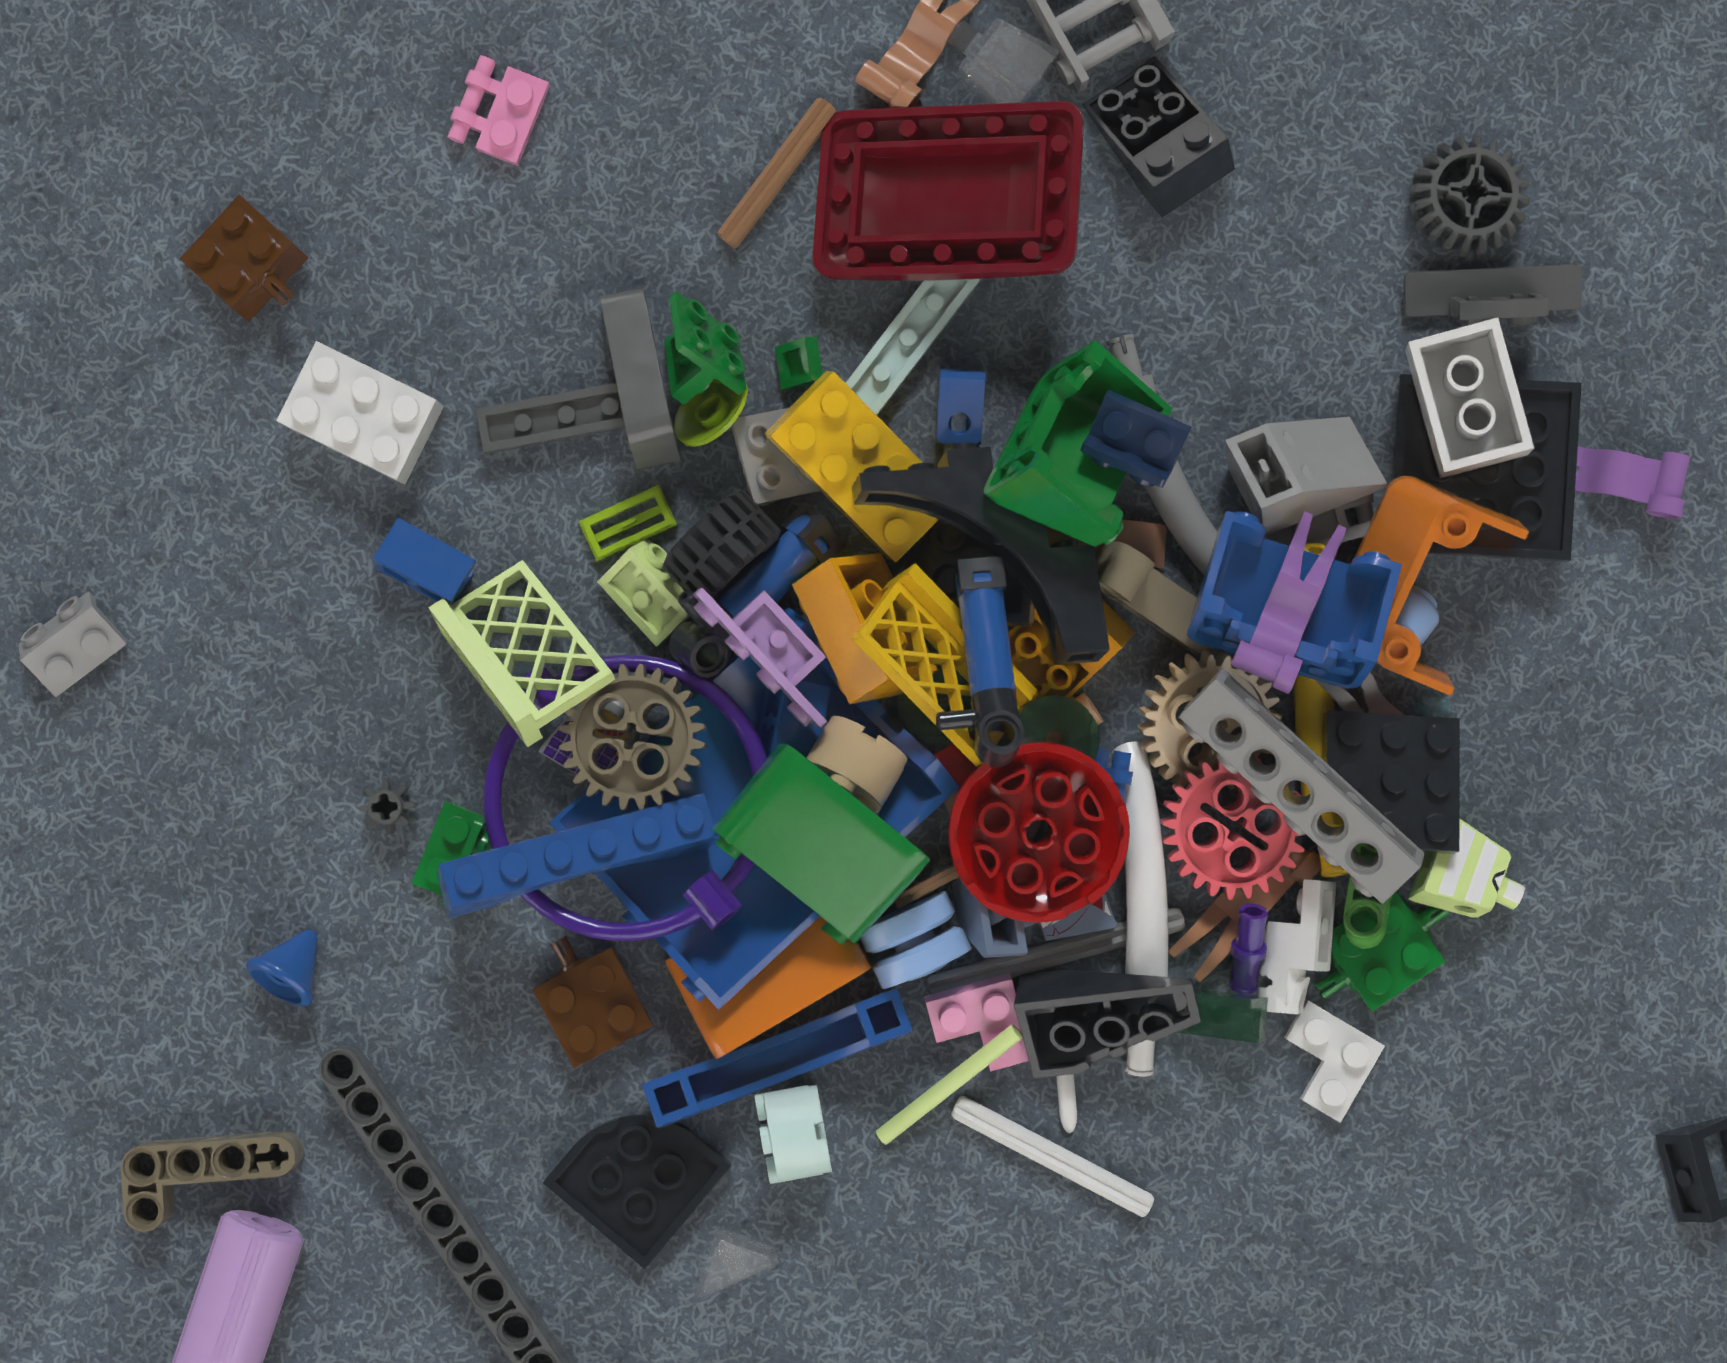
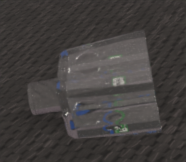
M998 18L992 22L983 35L963 20L948 40V43L966 56L958 68V77L983 104L1025 103L1053 68L1060 52L1048 43Z

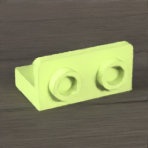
M646 539L629 548L597 583L650 641L658 647L690 616L678 603V598L684 590L662 568L667 556L666 551L659 545Z

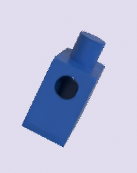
M939 369L935 441L944 443V453L951 446L959 443L981 445L986 373L983 371ZM956 413L967 415L966 428L962 431L951 429L952 415Z

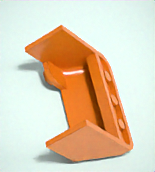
M1401 476L1394 479L1387 486L1355 555L1357 557L1369 551L1379 552L1388 556L1390 561L1402 564L1377 664L1451 696L1455 687L1447 673L1418 662L1421 653L1418 637L1409 628L1396 623L1433 542H1436L1448 548L1465 547L1475 539L1482 523H1486L1524 540L1529 531L1519 520L1416 477Z

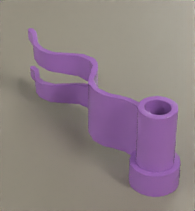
M1578 446L1577 466L1580 467V470L1576 471L1575 491L1614 495L1646 503L1647 514L1665 519L1680 520L1682 519L1685 500L1681 498L1690 457L1675 452H1663L1660 461L1623 451L1589 449Z
M1305 511L1250 643L1240 641L1231 663L1233 667L1273 682L1271 687L1287 694L1290 693L1303 660L1294 657L1347 529L1338 525L1303 581L1299 579L1302 557L1313 514Z

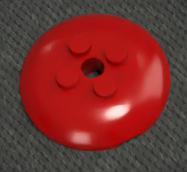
M1050 742L1021 744L1015 759L1002 767H992L985 763L979 765L968 776L958 791L952 805L948 825V842L952 861L959 877L970 893L983 905L1002 916L1032 923L1051 922L1067 918L1066 915L1080 910L1089 903L1092 905L1100 899L1121 871L1126 858L1130 837V824L1126 804L1108 772L1095 760L1079 750ZM1045 820L1048 825L1045 835L1037 840L1028 839L1026 837V827L1033 821Z

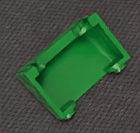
M1094 340L1053 366L1037 382L985 484L984 494L999 506L1094 547L1102 543L1108 545L1118 537L1123 529V523L1121 522L1123 511L1116 505H1112L1126 472L1116 467L1106 468L1099 466L1090 460L1089 455L1080 451L1084 440L1091 430L1102 401L1108 390H1111L1167 416L1170 415L1173 408L1100 343Z
M779 744L711 829L719 836L714 844L734 860L742 854L754 862L826 921L821 929L842 946L847 939L856 944L930 861L929 857L801 753L787 744Z

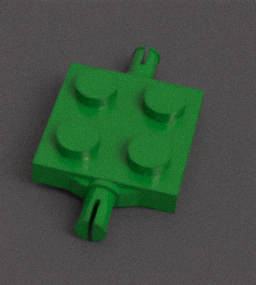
M1396 891L1391 896L1386 933L1383 940L1377 946L1366 949L1354 946L1345 934L1344 921L1333 928L1331 956L1336 971L1317 984L1315 983L1314 986L1318 991H1321L1332 982L1334 983L1320 993L1324 1000L1344 986H1347L1359 995L1370 1012L1375 1011L1446 962L1432 943L1428 929L1445 917H1448L1449 912L1441 910L1430 917L1439 908L1429 906L1417 915V913L1406 906ZM1362 915L1353 921L1352 926L1359 932H1369L1376 927L1377 921L1373 917Z

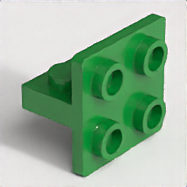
M675 291L669 296L674 332L664 340L671 396L685 405L696 394L704 392L715 378L738 395L742 394L747 388L744 375L745 366L742 362L738 333L728 323H720L710 316L703 305L697 300H689L678 291Z

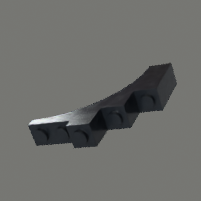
M959 443L945 451L937 464L938 468H935L932 463H918L909 466L907 470L890 471L888 466H873L866 468L863 473L858 474L852 486L854 505L893 506L924 513L957 527L987 547L996 557L1002 556L1003 564L1013 573L1034 604L1047 633L1054 665L1098 662L1110 650L1094 546L1079 545L1076 540H1065L1052 544V548H1050L1046 525L999 506L984 494V487L993 470L991 447L976 448L974 443Z

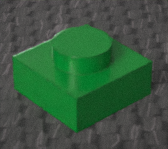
M802 337L775 346L781 390H792L811 385L823 374L817 337Z

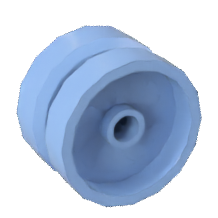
M946 891L930 895L878 918L860 938L866 952L877 953L891 947L895 948V951L877 960L873 966L882 989L924 977L943 968L948 962L972 949L963 928L952 926L935 933L933 932V928L947 922L955 913Z

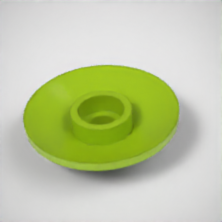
M716 378L712 380L710 386L704 392L696 394L685 405H680L674 420V433L678 440L684 445L695 447L707 444L721 436L731 428L732 424L741 414L747 400L748 388L738 395Z

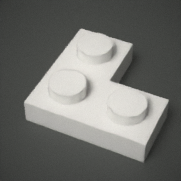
M1305 1000L1303 1014H1297L1284 1038L1322 1061L1300 1099L1341 1123L1385 1045L1312 1002Z

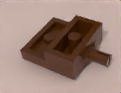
M239 194L179 259L234 311L250 322L272 297L279 305L289 303L279 291L292 300L294 292L285 283L303 265L308 257Z
M567 935L559 939V941L557 940L550 944L563 968L552 979L538 985L532 991L573 1068L586 1063L654 1026L634 987V982L614 945L593 957L578 959L567 939Z

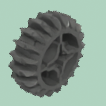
M1480 135L1474 136L1469 146L1465 139L1459 136L1453 140L1452 148L1447 143L1442 142L1436 148L1437 155L1428 153L1423 158L1426 168L1419 167L1415 170L1413 176L1420 183L1412 185L1409 189V194L1413 197L1422 198L1410 206L1411 212L1420 213L1424 211L1425 214L1416 222V228L1422 229L1430 224L1434 229L1428 234L1427 242L1431 243L1440 235L1443 236L1445 239L1441 245V250L1448 252L1454 243L1458 242L1457 251L1459 256L1467 255L1472 243L1474 252L1480 256L1487 251L1488 245L1497 250L1503 245V237L1511 239L1517 234L1513 224L1520 225L1526 220V215L1520 209L1526 208L1531 202V198L1519 194V192L1526 190L1530 186V181L1526 179L1517 180L1516 175L1524 169V164L1517 163L1513 167L1510 166L1507 161L1513 155L1512 150L1508 149L1500 156L1495 153L1498 148L1497 140H1492L1484 149L1482 148ZM1466 163V169L1462 173L1460 182H1449L1446 186L1438 185L1440 175L1444 169L1455 164ZM1484 168L1496 178L1500 187L1491 186L1486 181ZM1468 186L1474 190L1473 194L1477 193L1478 199L1472 205L1466 201L1468 197L1463 198L1462 192ZM1440 204L1449 205L1454 209L1457 223L1452 222L1444 214ZM1493 206L1502 207L1501 213L1493 225L1473 229L1474 221L1479 218L1480 209H1491Z

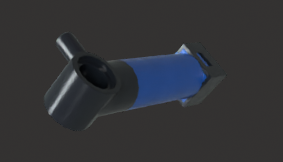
M801 504L780 524L785 533L716 601L731 619L764 590L777 603L793 587L792 584L801 579L816 563L821 565L829 558H835L846 547V544L823 515ZM690 590L684 591L680 594L678 603L693 621L684 622L674 630L669 641V651L674 659L700 677L709 678L720 673L728 662L729 650L731 648L726 644L725 640L730 635L718 622L711 627L693 608L698 603V600L692 595L694 593Z
M1003 557L959 559L954 569L953 582L956 605H960L972 709L938 712L936 714V726L939 730L974 728L973 748L976 756L988 766L1002 767L1015 759L1024 740V727L1018 713L1004 602L1006 580ZM993 731H1000L1009 738L1010 744L1003 747L992 744L987 734Z

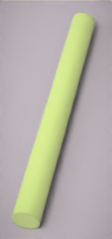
M1011 1024L878 1128L876 1134L881 1142L885 1145L890 1143L1023 1039L1020 1031Z

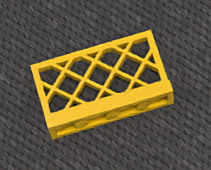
M915 563L887 582L881 591L883 596L855 633L852 640L936 725V714L944 712L938 705L936 693L948 695L951 711L964 710L961 695L970 696V687L958 685L955 671L956 669L969 683L960 609ZM893 605L908 622L896 621ZM874 629L885 630L889 649L882 648L870 635ZM899 632L911 634L914 651L902 650ZM924 637L933 645V647L939 652V654L927 653ZM905 661L917 663L920 681H915L907 673ZM930 664H941L945 683H934ZM1013 665L1019 710L1021 706L1031 701L1037 689ZM968 728L941 730L976 767L983 764L975 754L973 748L974 741L969 736ZM993 731L987 735L992 744L997 745L1004 733Z

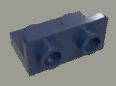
M1108 390L1080 451L1089 455L1090 460L1099 466L1106 468L1116 467L1129 473L1131 478L1141 485L1163 488L1172 473L1192 427Z

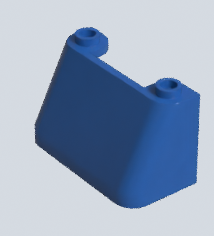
M1225 512L1187 630V636L1192 641L1231 655H1235L1241 640L1250 643L1289 549L1288 545L1265 539L1266 529L1253 514L1247 512ZM1308 551L1303 552L1299 579L1304 581L1320 555ZM1373 551L1365 552L1363 555L1355 557L1350 564L1333 560L1324 587L1294 656L1303 660L1298 675L1341 688H1357L1363 683L1378 660L1402 564L1390 561L1388 556Z

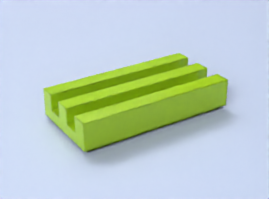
M659 485L578 521L597 562L678 526ZM650 499H656L657 506L594 534L592 526ZM663 514L664 521L608 547L600 548L599 542Z

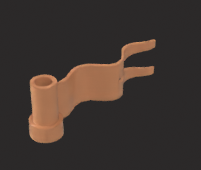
M920 0L900 38L886 52L878 64L869 59L860 69L855 82L888 103L889 108L915 107L923 94V90L917 84L936 63L955 27L975 8L980 0H960L947 7L941 13L937 11L945 0Z
M1260 839L1259 842L1265 846L1264 849H1266L1267 843ZM1295 839L1294 841L1304 848V852H1290L1288 857L1296 864V868L1293 869L1284 865L1279 868L1284 878L1282 883L1270 876L1267 878L1269 892L1265 893L1257 884L1252 885V895L1249 899L1243 895L1240 888H1236L1232 900H1228L1224 892H1222L1205 910L1197 922L1168 950V954L1175 958L1229 916L1231 920L1225 927L1218 942L1193 976L1200 983L1230 953L1231 942L1237 937L1239 908L1244 904H1257L1266 908L1268 912L1295 881L1303 887L1304 879L1311 880L1321 870L1320 857L1316 851L1312 849L1309 852Z

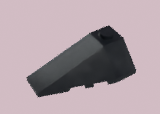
M1078 970L1030 973L1020 975L1014 1000V1008L1033 1078L1078 1074L1090 1069L1091 1063L1110 1055L1113 1058L1126 1054L1127 1048L1145 1040L1157 1041L1201 1022V1012L1193 979Z

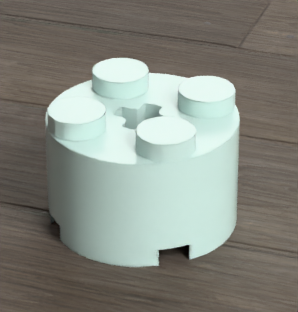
M817 1084L755 1094L759 1121L767 1120V1123L761 1124L759 1128L764 1155L773 1153L772 1157H766L770 1184L832 1172Z

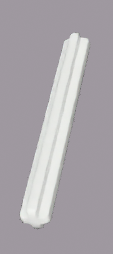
M960 1096L956 1101L951 1113L955 1120L1140 1217H1145L1149 1213L1154 1202V1197L1151 1193L965 1096Z

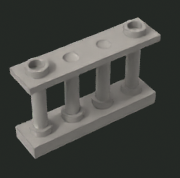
M1027 0L1060 59L1055 62L1060 77L1067 86L1073 83L1078 93L1087 88L1090 78L1086 70L1140 40L1143 43L1150 41L1156 51L1169 44L1175 33L1157 0H1085L1056 17L1046 0ZM1117 3L1121 5L1129 4L1136 18L1132 19L1131 26L1076 55L1064 32Z

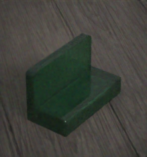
M1195 989L1201 1012V1022L1177 1032L1244 1042L1264 1043L1268 998Z

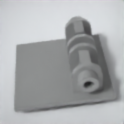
M789 408L739 417L731 426L743 474L748 486L749 496L759 507L773 504L777 500L820 491L764 435Z

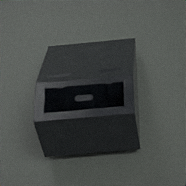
M1155 56L1082 104L1142 195L1162 218L1235 170L1228 137Z

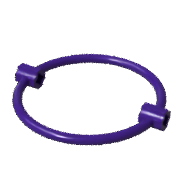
M618 655L601 658L613 674L619 673L620 664L626 665L630 673H635L638 665L643 664L646 666L647 674H653L659 668L664 671L665 678L672 679L676 677L680 681L679 683L703 695L725 715L743 743L749 759L752 777L767 760L760 737L751 720L740 705L713 680L698 676L680 663L658 657ZM576 665L571 681L584 682L598 672L593 666ZM544 666L541 678L561 680L563 672L553 677ZM532 670L523 677L530 678ZM537 690L533 704L538 711L555 700L557 691ZM508 721L493 748L484 783V819L492 849L510 845L502 818V784L510 753L519 736ZM740 854L722 879L712 870L690 886L683 895L691 905L668 916L644 922L613 923L588 918L564 908L539 889L523 894L521 897L538 913L555 924L572 932L596 939L609 941L653 939L687 928L701 919L714 931L743 907L733 893L745 880L755 863Z

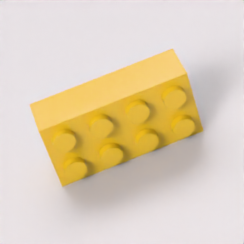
M825 371L764 433L887 559L896 563L938 521V519L924 513L893 506L854 505L852 486L858 474L863 473L866 468L888 466L890 471L907 470L909 466L923 462L834 371Z

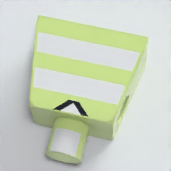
M1460 819L1459 852L1455 854L1425 852L1421 868L1418 870L1408 899L1468 917L1478 918L1490 912L1495 902L1514 910L1523 897L1525 887L1505 877L1511 859L1509 851Z

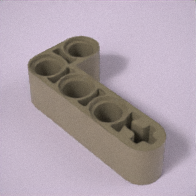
M1116 541L1104 545L1096 557L1101 592L1199 659L1202 650H1207L1216 660L1220 651L1200 645L1187 636L1188 626L1197 598L1153 568L1154 562L1131 546Z
M276 1131L144 1142L129 1150L121 1161L122 1199L125 1221L132 1229L139 1232H148L163 1224L171 1217L174 1211L173 1185L283 1176L300 1164L304 1154L302 1141L292 1132ZM278 1145L280 1151L288 1152L289 1155L282 1162H280L278 1156L264 1157L259 1161L261 1153L270 1152ZM229 1146L237 1147L244 1153L245 1162L243 1167H235L228 1161L227 1150ZM185 1149L192 1150L199 1156L200 1167L198 1171L190 1170L185 1166L183 1162ZM141 1153H147L154 1159L155 1171L153 1174H148L140 1168L138 1160ZM143 1198H149L156 1203L158 1207V1216L156 1218H150L142 1211L141 1204Z

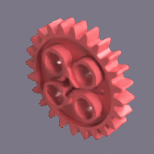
M1217 756L1216 768L1213 769L1205 761H1199L1201 771L1199 776L1196 777L1187 770L1184 772L1185 778L1189 783L1186 788L1176 784L1172 785V789L1180 796L1178 801H1164V805L1173 811V817L1160 819V823L1163 826L1172 828V833L1163 836L1162 841L1164 844L1176 846V848L1169 852L1167 858L1171 862L1183 860L1177 870L1181 877L1194 872L1190 883L1194 888L1197 889L1205 881H1208L1207 893L1210 896L1214 897L1221 886L1228 900L1233 899L1236 888H1240L1247 899L1251 898L1252 885L1255 884L1265 893L1269 892L1267 878L1272 876L1282 883L1284 878L1279 868L1282 865L1293 869L1296 868V864L1288 856L1291 851L1304 852V848L1294 841L1295 836L1302 835L1297 834L1288 826L1284 820L1285 814L1273 803L1268 805L1262 802L1252 792L1250 788L1251 783L1239 772L1234 774L1227 770L1219 762ZM1255 757L1257 761L1261 763V759ZM1228 784L1236 785L1238 789L1237 800L1230 806H1220L1217 800L1219 790ZM1297 791L1292 792L1297 796H1301V794ZM1207 803L1231 820H1238L1242 827L1267 843L1266 849H1259L1236 832L1231 831L1229 833V829L1201 810V804ZM1264 809H1272L1275 814L1273 825L1265 831H1258L1255 827L1256 815ZM1201 822H1210L1213 826L1212 837L1205 843H1195L1192 838L1194 827ZM1240 846L1248 847L1250 851L1249 861L1240 868L1231 867V852Z

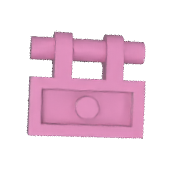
M480 55L475 69L469 70L465 84L468 87L460 107L455 106L450 117L453 124L448 138L457 143L464 144L469 129L481 133L475 147L478 151L518 166L550 84L548 81L509 66L506 69L502 82L491 78V74L496 62L491 58ZM484 92L495 96L487 119L476 114Z

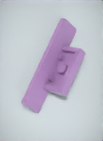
M699 588L692 594L698 600V603L693 607L696 612L711 627L718 622L730 636L725 640L726 644L743 661L748 656L755 661L761 668L756 673L757 677L774 694L779 689L784 692L792 701L787 709L803 726L806 727L812 722L814 726L821 728L827 723L826 719L795 687L826 656L765 590L757 595L733 619L728 616L703 588Z

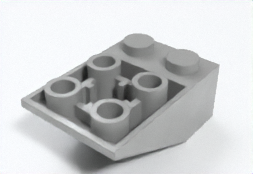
M1350 417L1266 423L1225 440L1228 470L1251 514L1255 515L1259 519V523L1265 527V536L1299 523L1304 511L1313 514L1312 517L1387 488L1385 478Z

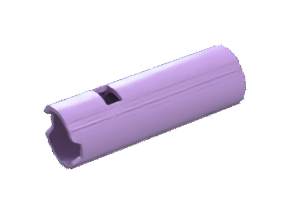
M231 1210L224 1213L223 1216L221 1215L172 1363L264 1362L305 1240L297 1228L280 1219L270 1218L252 1211Z

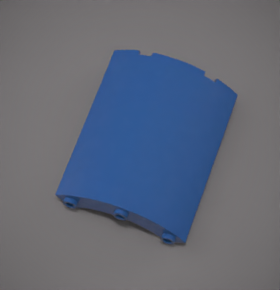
M787 607L783 610L820 649L818 638L809 623L791 608ZM735 654L728 660L720 673L709 677V679L723 688L740 705L758 733L766 686L756 675L761 668L750 656L743 661ZM827 656L802 679V681L831 687L825 717L827 723L832 716L850 719L865 727L863 733L874 739L878 735L882 736L900 749L907 757V762L901 776L878 814L882 820L902 836L906 837L959 788V785L941 762L905 729L900 731L886 717L888 715L887 711L876 700L849 704L846 696L838 687L837 677ZM694 691L691 699L685 705L687 707L699 706L702 709V712L692 720L693 723H701L707 726V730L695 734V739L705 743L707 748L694 750L693 756L703 764L701 767L689 765L686 769L694 780L692 783L681 779L676 782L681 795L677 797L668 790L663 791L664 804L704 793L715 825L752 779V772L743 743L731 723L713 703L700 693ZM669 715L657 724L653 730L665 727L669 721ZM644 736L639 742L670 746L673 740L670 737ZM657 750L646 753L642 759V768L647 775L658 773L664 764L663 756ZM615 762L609 769L613 768L617 764V762ZM586 789L549 823L557 832L639 811L640 809L636 804V800L632 799L628 811L621 810L619 797H616L609 807L602 805L604 791H600L591 798L586 795ZM648 797L647 808L658 805L652 797ZM717 835L711 846L706 849L669 859L653 860L595 872V874L628 909L622 917L628 923L662 918L688 907L691 904L683 894L690 886L712 870L722 879L735 860L714 844L719 838ZM756 864L753 865L745 880L733 893L743 907L726 923L712 931L707 923L701 919L687 928L654 938L687 975L681 982L699 1002L707 997L718 1010L820 917L819 914Z

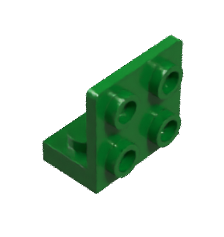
M445 801L411 884L442 896L436 876L440 863L492 850L484 816Z

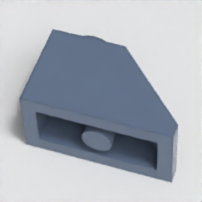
M960 877L951 883L958 926L963 928L967 938L983 958L1021 956L1028 953L1022 921L1007 918L990 910L970 893Z

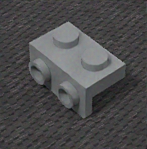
M90 592L85 593L80 598L74 596L66 600L58 608L55 617L44 625L42 623L33 625L20 639V661L55 697L127 644L122 633L97 607L96 599Z

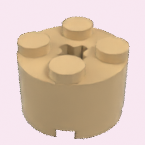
M832 716L806 758L878 815L901 776L907 762V757L900 749L882 736L878 735L874 739L863 733L865 729L863 725L844 717Z

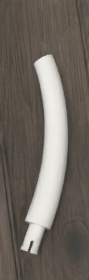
M1127 742L1116 747L1111 754L1113 760L1114 751L1132 753L1129 771L1133 772L1131 785H1126L1124 797L1130 824L1129 845L1125 858L1127 906L1125 974L1168 977L1167 886L1156 792L1147 752L1140 746V742ZM1145 1040L1128 1048L1127 1064L1125 1066V1071L1128 1074L1139 1077L1153 1075L1155 1041Z

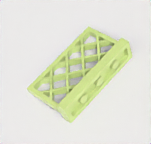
M523 560L450 606L442 598L428 607L441 634L527 747L543 738L539 730L541 727L615 680L609 667ZM524 578L528 584L524 597L505 596L507 587ZM479 605L491 606L486 621L469 620L465 615ZM501 607L520 608L516 623L497 621ZM530 609L549 610L550 613L546 625L527 624ZM493 633L513 634L509 648H490L489 644ZM522 636H543L539 650H518ZM552 638H571L572 643L569 653L548 652ZM515 661L535 662L530 678L511 675ZM545 663L565 664L561 680L541 678ZM575 665L593 666L598 672L584 682L571 681ZM537 690L557 691L555 700L538 711L533 704Z

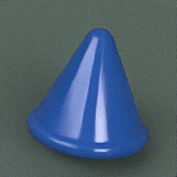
M311 929L305 930L260 956L249 959L246 963L247 972L257 984L275 997L296 1006L310 1005L313 1001L312 987L318 940L317 933Z

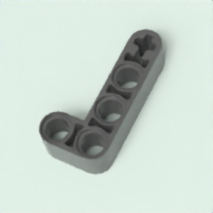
M641 287L600 296L623 419L637 470L679 462L681 461L679 448L669 411L644 288Z

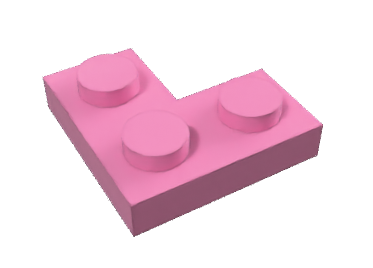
M1010 973L924 996L936 1043L980 1032L984 1046L1011 1024L1021 1033L1014 1008L1016 993ZM1023 1039L989 1064L990 1072L1029 1061Z

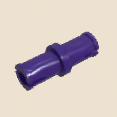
M1244 904L1239 908L1237 937L1232 940L1230 948L1234 959L1229 986H1231L1230 989L1244 995L1253 994L1258 990L1260 961L1264 960L1267 946L1263 940L1268 912L1266 908L1257 904Z

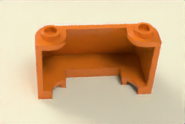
M819 917L719 1010L707 997L699 1002L681 982L687 975L671 957L664 962L715 1059L869 970L872 967V963L859 940L854 944L847 939L842 946L821 929L826 921Z

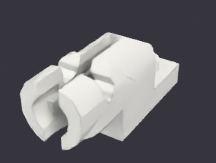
M1304 879L1303 888L1300 889L1297 896V911L1301 915L1300 924L1268 921L1264 933V943L1267 946L1266 957L1262 960L1259 974L1267 976L1273 983L1268 987L1258 988L1257 1010L1303 1014L1304 1001L1310 978L1306 977V970L1330 971L1336 882Z

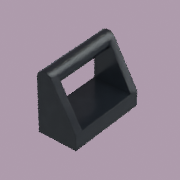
M1727 1116L1655 1135L1678 1222L1712 1223L1727 1216V1199L1719 1200L1703 1138L1719 1132L1727 1161Z

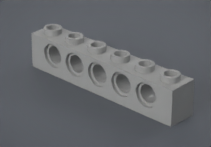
M1223 668L1186 705L1179 718L1184 722V729L1193 739L1200 743L1205 741L1218 753L1217 758L1227 770L1234 774L1239 772L1251 783L1250 788L1252 792L1262 802L1268 805L1273 803L1285 814L1284 820L1288 826L1299 835H1308L1318 845V851L1321 856L1331 865L1336 867L1340 865L1352 876L1351 880L1354 886L1366 897L1371 898L1374 896L1383 904L1421 868L1425 853ZM1224 718L1236 720L1241 725L1242 733L1237 735L1227 733L1221 726V720ZM1259 749L1270 751L1274 755L1276 763L1273 765L1261 764L1255 758L1254 751ZM1298 780L1305 783L1310 790V794L1306 796L1293 794L1288 787V782ZM1335 812L1342 817L1344 825L1331 827L1323 821L1321 814ZM1360 843H1368L1376 848L1378 855L1373 858H1365L1356 851L1355 846Z

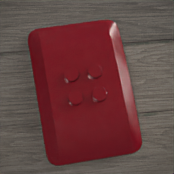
M1065 101L843 110L834 113L822 130L812 255L814 266L822 276L828 279L865 281L989 279L1048 275L1065 271L1075 261L1077 254L1084 136L1082 113L1077 106Z

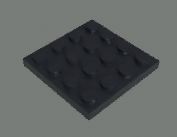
M1400 374L1393 480L1401 476L1416 477L1519 520L1529 531L1524 540L1486 523H1482L1477 536L1467 546L1454 549L1433 542L1428 554L1571 561L1582 383L1516 380L1534 449L1527 456L1440 478L1412 375Z

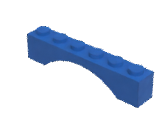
M702 793L439 864L436 876L448 918L493 907L534 890L583 875L629 864L669 859L706 849L711 846L717 834L711 830L714 823L705 794Z
M895 988L797 1028L727 1053L717 1059L713 1058L642 1084L656 1126L657 1128H662L905 1036L913 1030L898 990Z

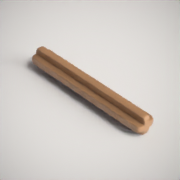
M817 98L718 230V236L724 243L732 248H737L822 135L823 128L834 113H836V109L832 104L822 98Z

